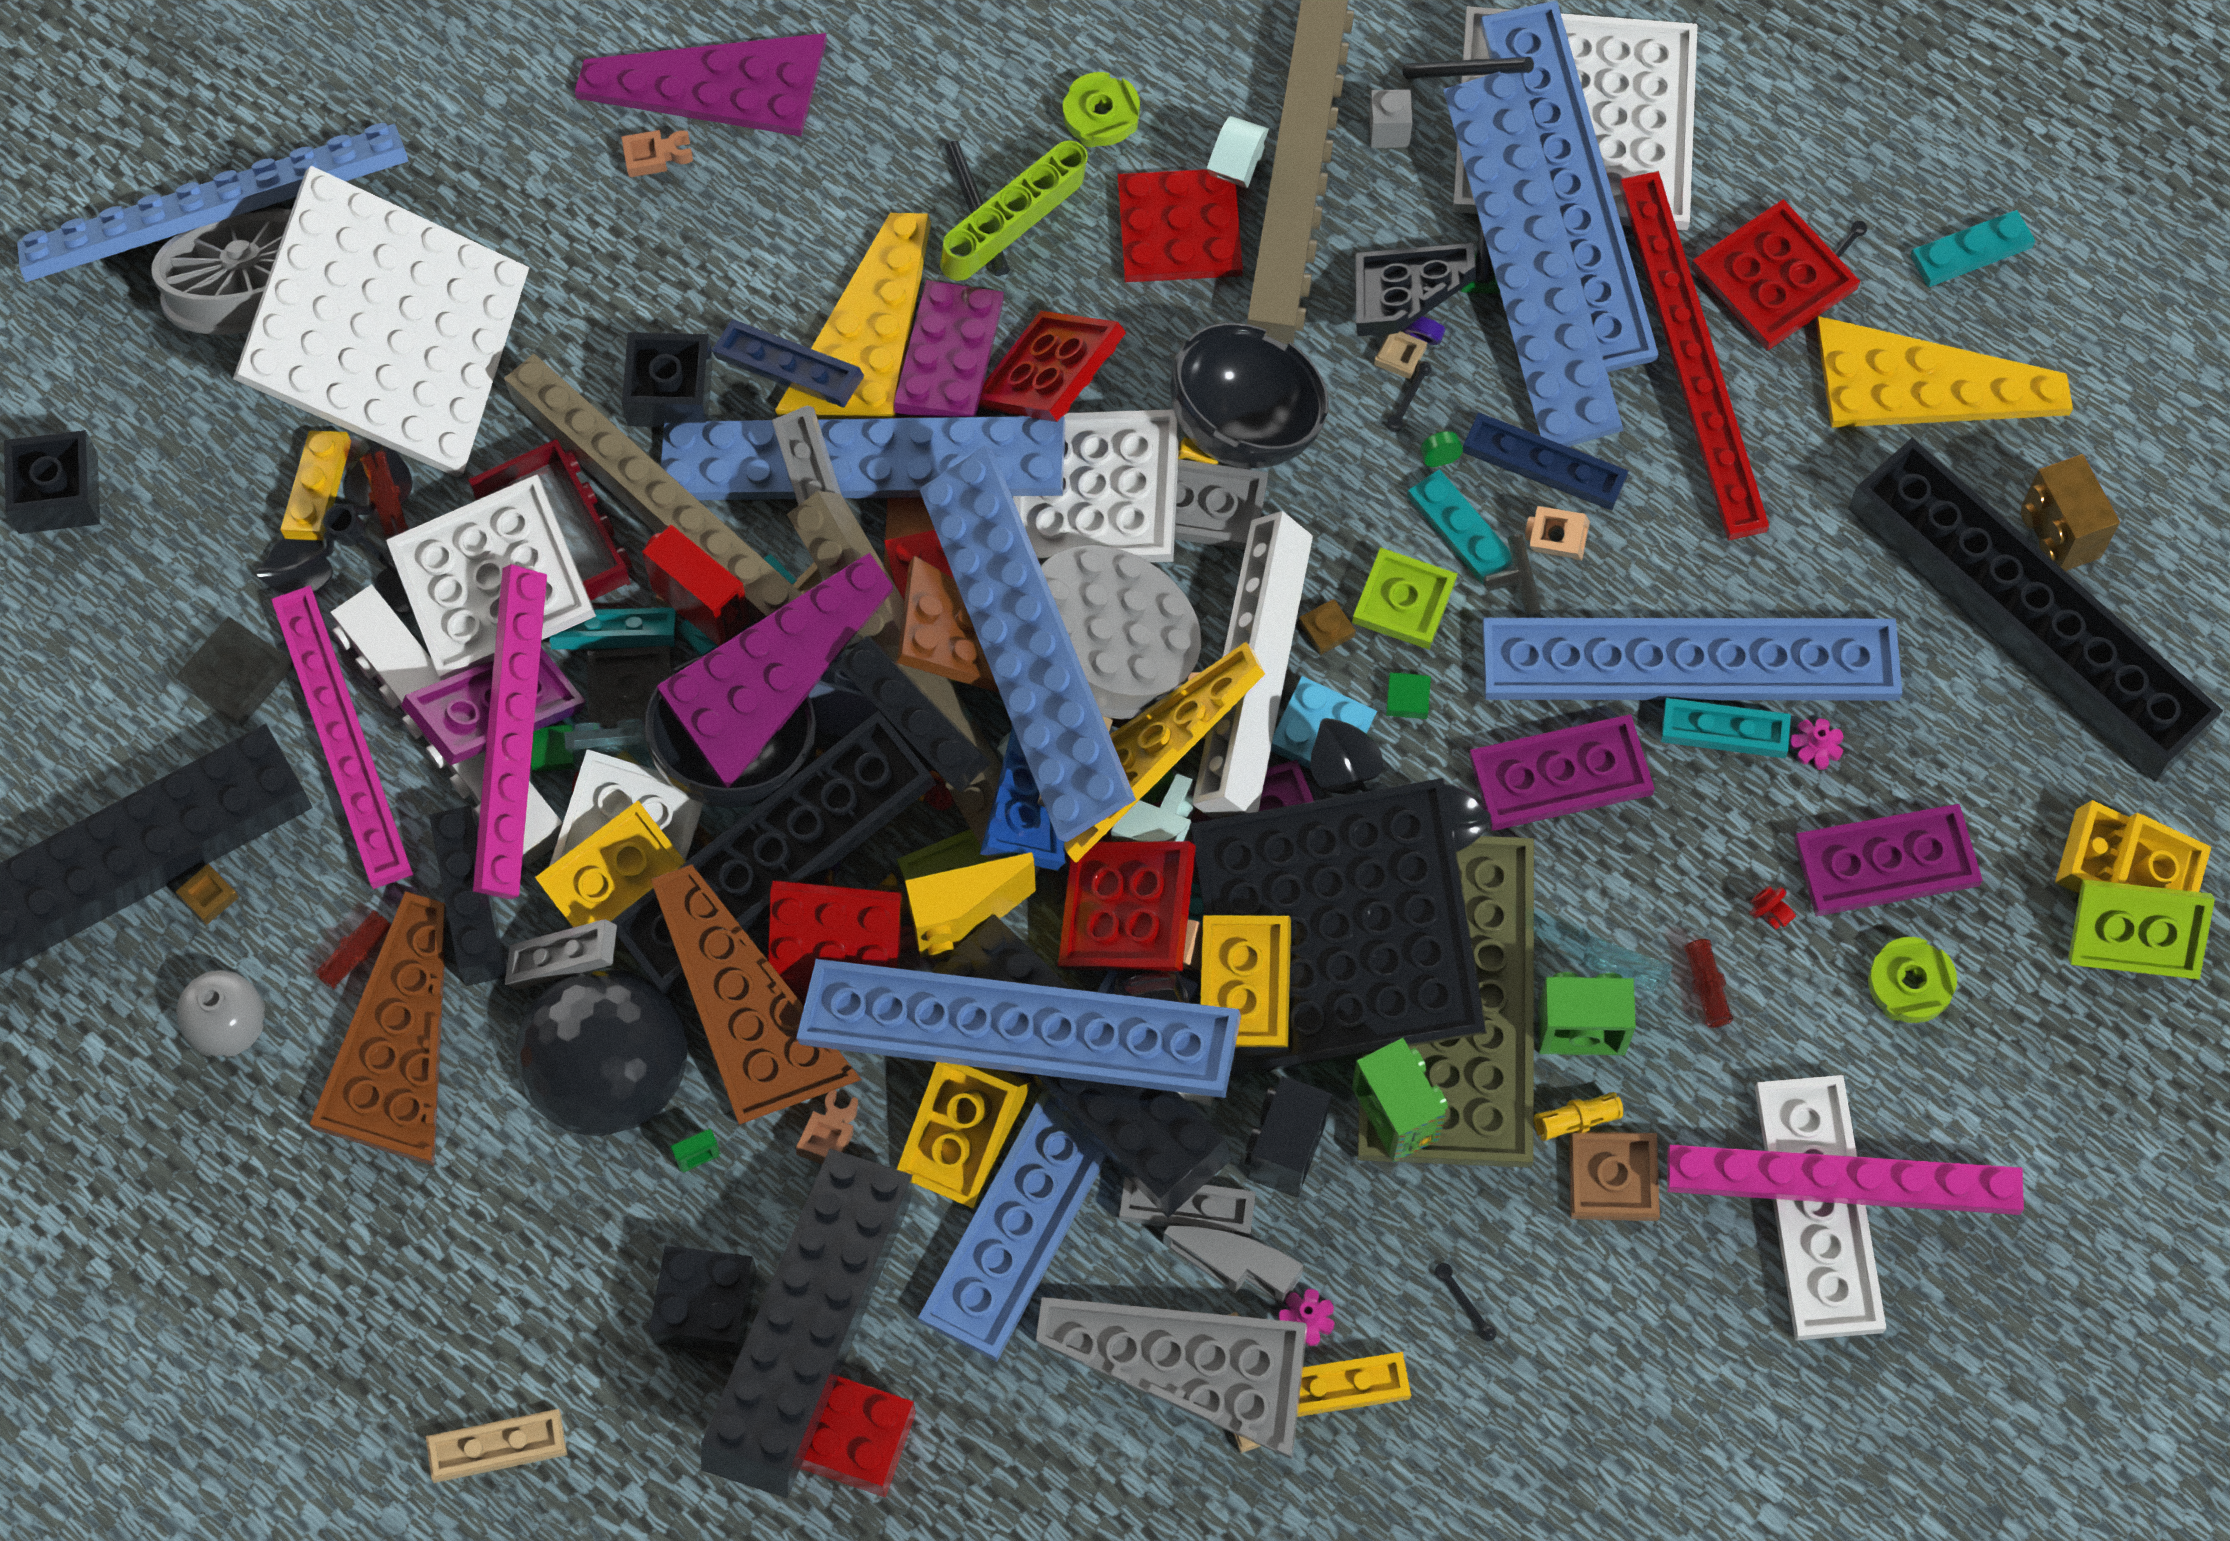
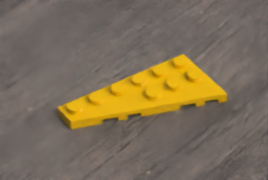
M890 213L811 348L860 367L864 378L846 406L843 408L788 387L775 409L778 417L808 405L814 408L818 420L896 418L897 413H894V401L909 347L931 226L927 213Z
M1821 316L1817 317L1816 329L1831 428L2070 416L2073 410L2066 373Z
M1247 642L1238 646L1110 734L1136 800L1070 841L1064 842L1066 853L1075 863L1265 675L1255 652Z

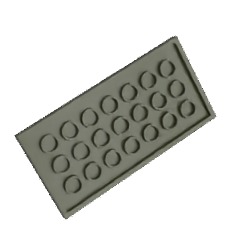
M1480 836L1474 843L1458 851L1457 857L1487 1034L1409 1047L1410 1050L1416 1048L1421 1054L1427 1069L1424 1075L1431 1087L1437 1085L1447 1101L1448 1109L1445 1110V1122L1440 1139L1396 1162L1532 1168L1534 838ZM1369 1054L1359 1055V1059ZM1358 1101L1357 1160L1393 1162Z

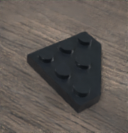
M1474 243L1356 253L1357 336L1371 335L1378 337L1385 334L1399 333L1476 279Z

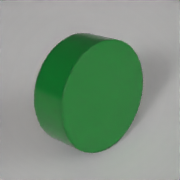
M1443 431L1429 436L1422 443L1420 452L1425 464L1434 468L1456 461L1461 456L1463 447L1456 433Z

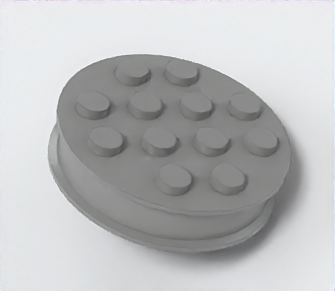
M1082 545L1062 550L1041 565L1102 717L1134 719L1182 686L1199 659L1201 632L1198 619L1189 600L1168 575L1137 555L1121 549L1100 545Z

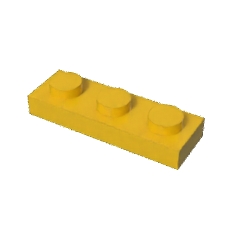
M308 432L280 529L285 539L324 540V533L327 531L323 523L324 515L329 508L334 506L352 442L347 432Z
M1403 1352L1303 1367L1297 1417L1410 1400L1411 1392Z

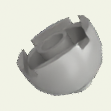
M226 970L206 972L193 979L181 992L176 1007L178 1027L190 1047L205 1056L225 1055V1057H230L241 1053L251 1047L261 1035L264 1026L265 1003L255 986L238 973Z

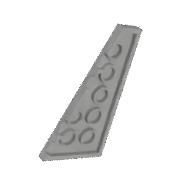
M1042 1297L1036 1335L1038 1345L1293 1460L1307 1336L1306 1323Z

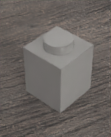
M1411 90L1371 91L1369 109L1371 148L1410 146L1412 130Z

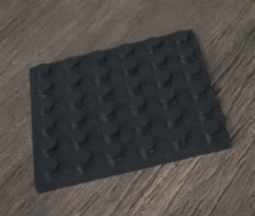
M1443 778L1191 824L1193 841L1196 846L1195 854L1205 915L1289 916L1291 918L1288 1047H1235L1230 1071L1231 1077L1370 1054L1401 1038H1404L1408 1047L1487 1034L1446 785Z

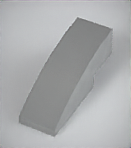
M1168 1226L1164 1232L1163 1244L1235 1294L1246 1280L1280 1304H1283L1286 1297L1302 1277L1303 1265L1279 1250L1247 1237L1226 1231L1194 1226Z

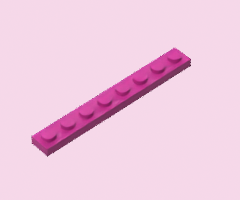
M512 564L502 568L473 892L510 900L519 897L547 582V574Z
M311 585L271 599L372 888L376 889L413 875Z
M1669 1145L1667 1150V1192L2020 1215L2024 1210L2022 1167Z

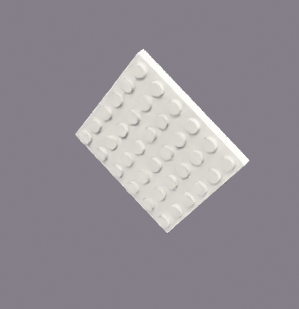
M1467 6L1463 60L1490 59L1480 25L1481 17L1510 11L1509 9ZM1561 14L1621 225L1631 226L1619 188L1620 180L1659 171L1677 230H1688L1691 203L1697 24ZM1487 75L1462 76L1461 83ZM1457 141L1453 212L1478 214Z
M310 166L305 171L233 380L452 476L460 477L465 471L529 267Z

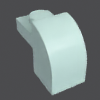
M1230 116L1219 133L1207 166L1210 175L1248 188L1256 164L1263 165L1268 151L1264 141L1269 129Z
M1176 774L1160 808L1139 800L1113 826L1111 830L1112 842H1191L1190 819L1196 808L1192 805L1194 797L1193 779Z

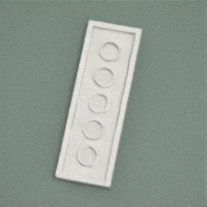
M1843 1075L1757 1082L1755 1093L1765 1151L1857 1157ZM1773 1199L1795 1341L1884 1333L1886 1323L1866 1205Z

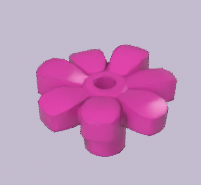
M1819 718L1815 726L1806 719L1798 724L1797 731L1799 734L1792 735L1790 748L1800 750L1796 757L1800 763L1806 765L1813 759L1815 768L1823 770L1828 767L1829 759L1838 761L1842 756L1843 749L1838 746L1843 741L1842 731L1840 729L1829 731L1830 723L1826 719Z
M1307 1289L1303 1299L1297 1293L1289 1294L1285 1299V1303L1290 1310H1281L1278 1315V1320L1307 1324L1306 1344L1308 1346L1319 1344V1332L1329 1335L1334 1329V1321L1327 1318L1334 1312L1333 1304L1330 1300H1324L1319 1303V1293L1315 1289Z

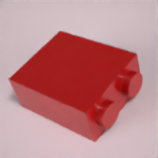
M671 524L662 533H656L648 540L642 554L652 591L718 646L723 645L739 634L751 622L743 583Z

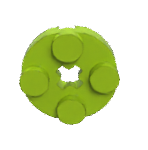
M1093 72L1079 77L1069 87V92L1062 104L1063 120L1068 131L1078 138L1084 146L1092 148L1113 145L1123 141L1136 131L1140 115V99L1134 86L1126 79L1122 78V81L1116 78H1111L1110 73ZM1101 103L1104 108L1111 107V109L1106 114L1094 113L1095 105Z
M1919 937L1898 938L1889 942L1872 962L1868 974L1869 990L1875 1003L1882 1009L1884 1015L1891 1020H1901L1906 1023H1922L1932 1020L1948 1007L1957 986L1955 966L1947 953L1942 949L1938 951L1935 947L1928 945L1927 940ZM1906 971H1912L1914 977H1922L1923 982L1918 985L1917 989H1911L1903 983L1902 980L1906 977Z

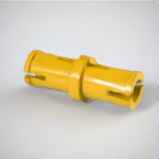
M1609 1092L1608 1094L1584 1101L1578 1098L1567 1102V1106L1537 1113L1533 1118L1536 1134L1540 1136L1542 1141H1547L1575 1131L1578 1134L1586 1133L1592 1126L1621 1119L1623 1117L1621 1099L1619 1096L1616 1097L1617 1094L1615 1092Z

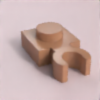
M660 130L621 136L629 178L667 171L666 161H673L678 164H687L693 161L691 148L677 149L681 145L690 144L688 131H676L667 139L661 138Z
M830 1091L825 1098V1115L813 1111L796 1146V1155L823 1165L829 1149L845 1153L853 1136L854 1128L853 1125L847 1123L854 1120L857 1115L858 1099L853 1097L848 1107L840 1109L835 1106L837 1091Z

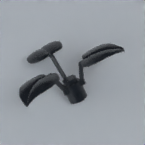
M377 443L359 459L351 470L345 485V494L350 504L334 505L324 515L323 523L327 530L324 533L326 548L323 540L285 539L283 536L273 546L265 562L256 571V575L264 583L283 593H290L310 585L315 593L326 586L333 576V567L326 557L333 554L334 541L336 540L343 546H353L360 543L387 567L378 574L375 580V589L394 612L402 614L414 613L394 560L391 562L364 536L365 524L358 516L372 515L375 512V508L386 512L395 510L408 499L412 490V475L398 453L391 448Z
M1329 718L1322 719L1311 752L1310 762L1311 772L1316 782L1323 789L1336 794L1348 793L1356 785L1362 792L1389 788L1386 784L1380 782L1364 783V781L1378 777L1383 768L1382 753L1376 742L1368 734L1349 723ZM1445 784L1456 851L1458 852L1474 843L1484 833L1491 821V814L1464 789L1452 784Z

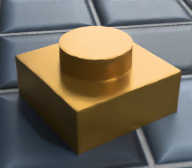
M1335 599L1299 617V625L1319 655L1355 637L1356 630Z
M209 863L176 891L179 898L206 925L239 898L236 891Z

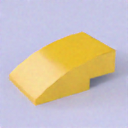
M2091 800L2075 811L2055 883L2077 893H2080L2082 879L2199 892L2211 846L2138 812L2128 817Z

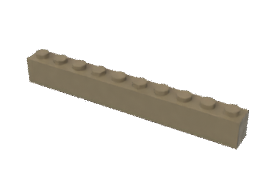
M1301 0L1247 318V324L1266 329L1265 335L1283 344H1289L1290 342L1294 344L1295 331L1303 332L1306 308L1300 307L1301 297L1309 298L1312 274L1305 273L1307 263L1314 264L1317 240L1311 239L1312 229L1320 230L1323 206H1316L1317 196L1325 197L1328 173L1321 171L1323 163L1331 162L1334 140L1327 139L1328 130L1336 131L1339 107L1332 106L1333 97L1341 98L1344 75L1337 73L1339 65L1346 66L1349 42H1343L1344 33H1352L1354 10H1347L1348 0Z
M531 355L504 378L512 402L553 440L557 439L565 451L571 450L582 467L655 533H662L672 524L740 580L744 586L750 619L753 622L758 623L802 595L799 590L537 355Z
M816 491L789 512L787 516L825 580L870 552L892 583L893 591L866 625L859 629L857 635L860 640L866 635L871 637L897 663L904 600L843 496L839 493ZM898 664L991 762L962 792L951 786L940 775L982 847L1002 766L951 679ZM987 856L988 859H989V861H995V860L1001 859V858H996V857Z

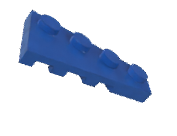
M1013 725L980 854L1004 859L1032 852L1034 866L1058 870L1065 863L1064 841L1057 838L1046 808L1037 803L1040 793Z

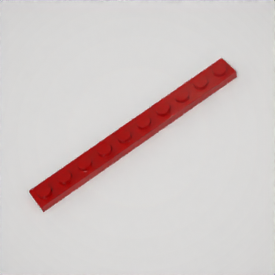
M1656 171L1623 178L1619 184L1621 195L1727 540L1766 533L1769 523L1660 173Z

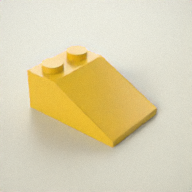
M1032 852L905 880L909 912L920 958L930 956L932 959L945 958L994 914L999 919L1034 893L1036 887Z
M936 1062L897 1170L912 1174V1183L970 1208H975L1017 1123L1032 1082L1004 1070Z

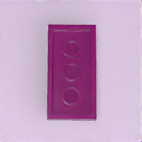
M926 280L894 401V413L926 418L976 417L1003 307L1004 292Z
M542 648L540 651L534 731L582 712L586 700ZM494 660L406 694L401 705L450 766L486 751Z
M1631 714L1471 749L1469 753V759L1484 809L1491 814V821L1489 823L1491 831L1652 796L1655 790Z
M1960 804L1796 833L1794 837V843L1815 917L1979 887L1983 881Z

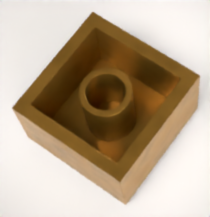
M2083 454L2038 469L2021 505L2022 519L2029 529H2034L2039 539V549L2064 571L2102 558L2120 524V520Z

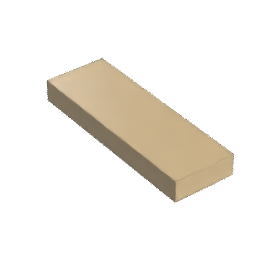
M559 1409L426 1436L431 1478L434 1483L567 1455L561 1411Z

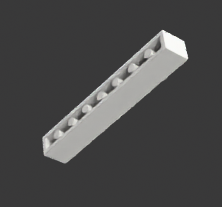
M1283 511L1251 520L1223 657L1244 642H1247L1255 652L1265 675L1207 732L1192 805L1213 820L1258 812L1313 538V535Z
M371 584L331 611L337 625L332 632L345 650L351 647L355 649L359 655L355 661L369 680L374 676L378 678L383 685L379 688V692L392 709L398 705L406 714L402 720L408 730L416 739L423 735L430 744L426 751L440 769L445 765L454 774V776L449 778L452 785L463 799L469 795L478 805L473 810L478 818H480L486 751L450 766L401 705L406 694L441 680L430 656ZM530 781L522 861L526 866H529L556 847L563 822Z

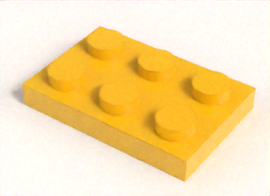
M636 801L537 875L535 879L574 928L604 919L611 922L654 888L651 878L677 870L686 861L642 804Z
M1203 915L1200 1005L1239 1009L1241 1020L1235 1047H1288L1291 918L1289 916Z

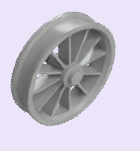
M259 208L177 234L170 239L156 254L151 268L155 285L161 291V307L167 319L180 328L196 333L224 335L249 332L292 210Z

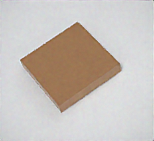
M1576 1131L1569 1133L1570 1219L1659 1220L1657 1133L1586 1132L1578 1134Z

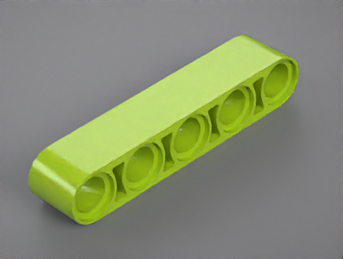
M1070 140L1057 144L949 231L944 237L940 260L942 273L949 279L956 281L971 277L998 253L1003 251L1073 194L1082 185L1088 159L1087 150L1084 146Z

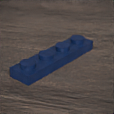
M734 319L731 320L712 349L713 354L718 360L843 408L864 378V374L858 366Z
M1479 412L1463 444V453L1611 511L1616 504L1629 470Z

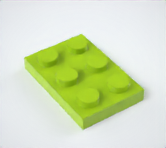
M2082 879L2068 960L2074 966L2200 980L2215 898L2211 893Z

